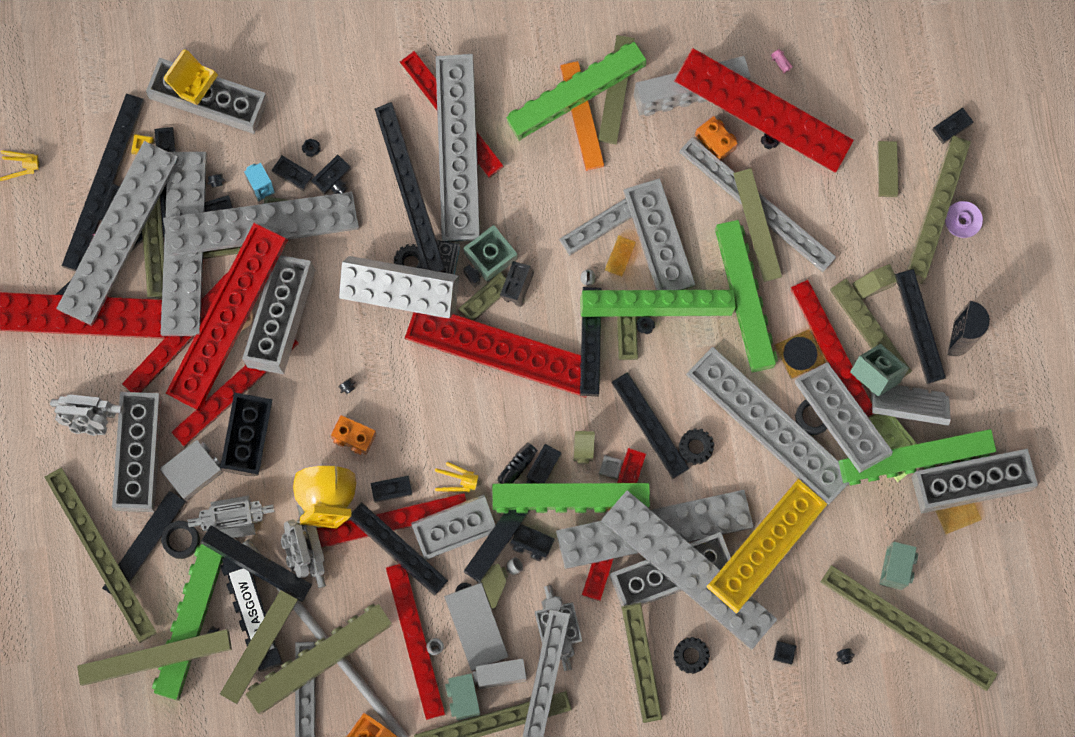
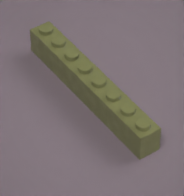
M953 136L948 143L907 270L914 269L917 281L920 284L927 277L971 143L956 136Z
M379 604L368 606L364 609L365 613L360 617L355 615L347 621L348 625L343 628L339 626L331 632L332 636L327 639L325 637L319 639L314 643V648L311 650L307 648L300 652L298 659L293 662L289 660L281 666L283 669L277 673L272 671L266 675L264 682L261 684L256 682L251 685L246 696L257 713L263 714L393 626Z

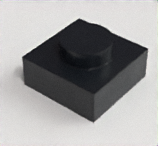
M470 264L463 268V273L474 288L479 286L481 277L479 271L476 268H472Z

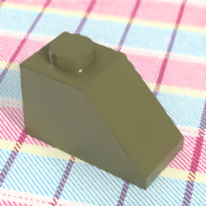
M888 264L868 273L853 282L852 285L861 300L894 287L897 282L895 273L891 265Z
M575 431L573 461H578V464H589V461H593L595 431Z
M499 563L493 565L481 581L492 610L496 609L506 585V578H508L505 567L501 568Z

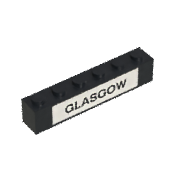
M223 558V564L220 565L224 576H228L230 583L226 585L229 594H234L236 601L232 603L235 612H240L242 620H239L242 632L246 631L248 638L245 639V643L248 646L263 621L266 611L254 575L227 558ZM274 641L258 668L260 672L283 665L276 641Z

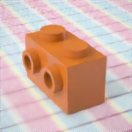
M714 116L696 129L695 136L720 161L737 148L736 137L732 133H728L724 123L720 119L717 120Z
M340 415L332 431L331 438L334 440L333 443L340 447L346 445L355 454L361 455L363 453L367 455L377 434L375 430Z

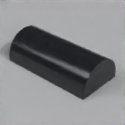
M969 301L954 319L947 355H964L986 333L989 328L990 318L987 310L981 304Z
M234 392L220 465L221 470L243 476H259L273 399Z

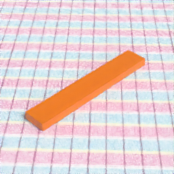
M578 61L560 65L563 81L566 82L572 79L574 74L581 71ZM586 101L573 108L571 113L585 170L588 171L602 168L604 163L589 102Z

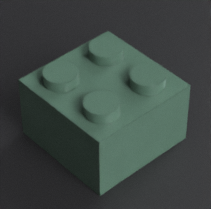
M494 225L464 247V254L487 282L510 266L513 261L517 260L516 251Z
M879 344L860 355L850 373L879 397L900 384L909 367L882 344Z
M892 542L886 549L879 585L903 590L909 586V583L912 584L914 579L912 567L913 564L916 565L918 560L917 547Z
M472 673L448 678L449 683L445 684L447 696L452 697L453 703L449 704L452 717L456 716L458 721L480 716Z

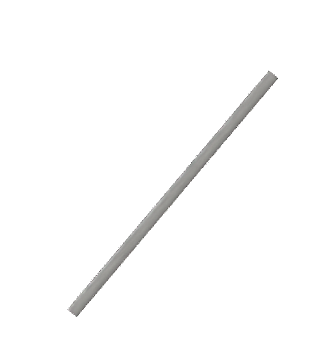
M250 539L246 540L243 543L244 545L248 546L254 551L260 553L258 549L254 546V544L250 541ZM298 600L293 609L318 640L323 637L325 639L329 638ZM346 658L339 661L337 664L392 732L398 737H409Z

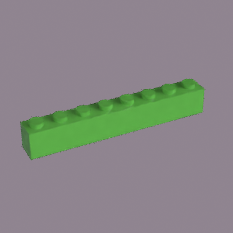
M635 42L627 43L618 52L605 56L601 62L591 64L584 72H577L567 82L562 81L555 89L543 92L538 99L528 101L521 109L511 111L506 117L507 123L518 141L568 113L573 108L646 67V58Z
M739 220L717 224L715 233L729 288L734 290L735 311L751 373L772 369L778 359L776 351H772V335L767 332V316L762 313L763 300L761 296L758 297V281L753 278L754 265L752 261H749L747 255L750 251L748 243H744V227L739 224Z
M582 290L580 296L581 317L732 316L735 309L734 290Z
M989 429L891 449L893 453L890 457L861 473L858 472L849 458L839 460L838 462L843 483L849 482V485L852 486L861 484L863 479H868V482L880 480L879 476L882 475L891 478L898 476V472L905 471V474H911L917 471L916 468L923 467L925 470L934 468L936 464L942 463V466L954 464L953 461L955 460L964 462L972 460V457L979 456V458L991 456L990 453L996 452L992 430Z
M649 483L493 484L492 505L493 510H497V513H508V510H516V513H528V510H536V513H547L548 510H555L556 513H566L567 510H575L576 513H586L587 510H594L595 513H605L606 510H610L627 490L649 509L650 491Z
M202 544L196 547L194 556L197 558L195 564L190 566L189 575L191 577L189 583L184 585L183 594L185 596L183 602L180 601L176 611L179 613L177 621L174 620L170 632L173 633L171 640L168 639L166 644L200 636L221 569L220 565H222V559L224 558ZM192 660L159 667L158 670H161L159 677L154 679L152 686L154 694L179 701Z

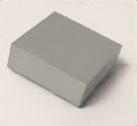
M605 455L599 474L617 480L623 460Z

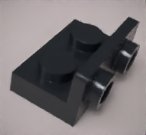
M521 524L515 532L510 546H513L512 550L521 554L523 552L529 553L532 559L541 562L542 559L546 561L555 538Z

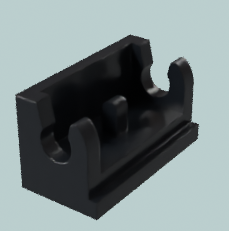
M516 261L512 262L500 293V297L508 303L512 301L516 306H522L534 275L531 266Z

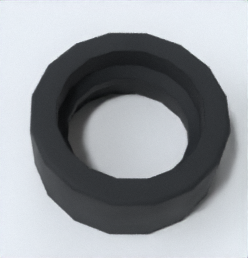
M807 399L804 400L796 410V423L809 435H819L825 432L827 427L824 423L818 427H811L803 420V412L810 406Z
M175 521L165 527L161 543L164 550L170 556L176 559H185L195 553L197 545L200 544V537L194 526H188V522ZM179 528L188 530L192 536L190 547L184 551L174 550L169 543L171 533Z

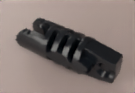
M527 442L500 473L497 480L498 483H514L520 474L523 473V470L527 468V465L531 463L538 450Z

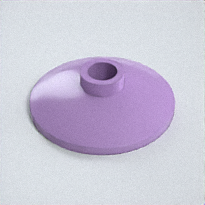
M966 201L952 204L945 219L947 229L953 235L960 238L974 236L981 229L983 217L978 207ZM959 219H964L965 224H961Z

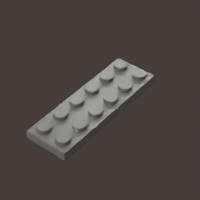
M660 178L624 189L623 192L656 290H684L694 287L695 282Z
M828 362L795 379V384L859 473L892 455L893 451Z

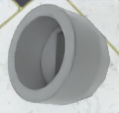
M589 269L584 270L581 273V282L587 286L592 285L596 279L595 273ZM587 273H590V281H587Z
M514 557L507 562L506 569L508 573L515 575L523 571V564L518 558Z
M434 638L428 642L427 651L429 654L438 655L443 651L444 645L440 639ZM438 645V649H435V650H432V649H431L432 647H435V646Z

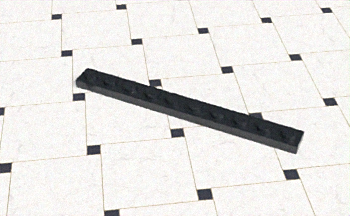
M127 93L124 97L61 265L63 268L72 271L77 270L94 237L93 234H96L100 223L98 218L112 183H115L145 102L143 98Z
M390 102L374 108L424 269L446 272L394 105Z

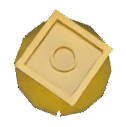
M315 466L296 472L293 483L295 500L305 511L300 517V525L338 528L351 517V509L347 508L353 501L356 491L355 473L350 469L337 466V482L335 484V466Z

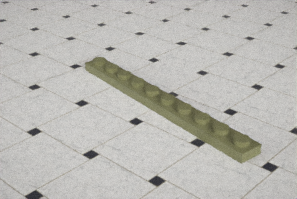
M62 467L45 476L44 478L139 643L157 634Z
M831 565L820 583L983 690L988 691L998 675Z

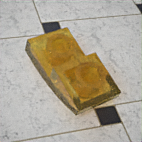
M618 235L605 271L623 277L636 242Z

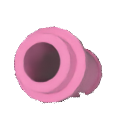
M778 49L771 55L772 61L777 63L783 74L793 68V65L785 57L784 51Z

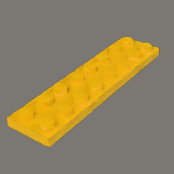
M797 479L706 587L737 613L827 506V503L801 480Z

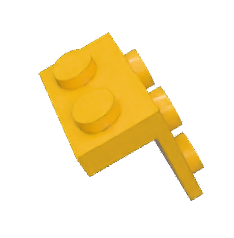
M184 49L164 76V80L182 99L198 105L218 74L214 70L202 66L188 50Z

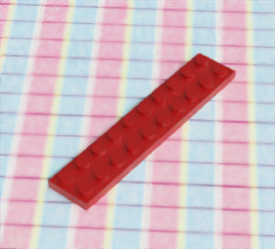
M691 48L674 79L675 83L834 173L837 172L854 141L852 138L694 48Z
M253 223L199 327V334L195 335L165 394L200 411L288 239Z
M0 292V331L164 339L166 337L161 335L162 300L107 297L95 322L91 326L56 309L63 295Z
M413 312L405 340L580 396L581 355L454 314L450 318Z

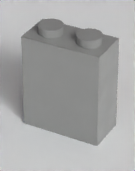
M198 440L160 468L185 502L223 473L216 457L212 459L208 454L210 449L204 442L200 444Z
M523 659L476 666V671L473 672L474 685H478L479 689L526 682Z

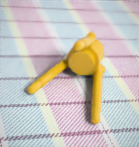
M1 150L2 154L11 155L3 156V160L22 161L23 168L27 170L0 177V181L26 174H34V170H39L38 155Z
M446 462V465L464 474L460 475L435 468V472L461 479L460 485L464 486L435 488V491H464L469 493L470 489L475 490L478 475H475L474 472L467 471L450 462Z

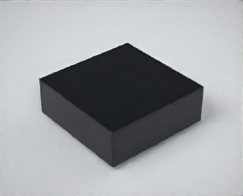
M777 641L772 661L792 665L796 645Z

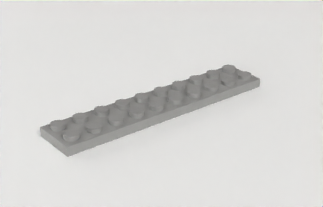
M474 55L436 56L442 241H472L480 236Z
M146 141L143 142L58 304L57 310L91 326L93 325L178 162V156Z
M169 152L178 156L179 160L167 181L166 217L205 212L207 153ZM166 233L164 241L161 335L195 336L199 334V327L201 325L203 252L169 256Z
M352 192L163 218L169 256L242 246L253 223L288 240L358 230L359 228Z
M714 347L686 374L807 487L824 500L827 505L849 484V482L843 483L839 462Z
M745 490L651 510L687 542L701 540L719 532L723 535L753 528ZM602 521L556 531L565 569L638 553Z
M628 490L601 520L751 650L777 621V618L752 597L736 613L706 586L720 569Z

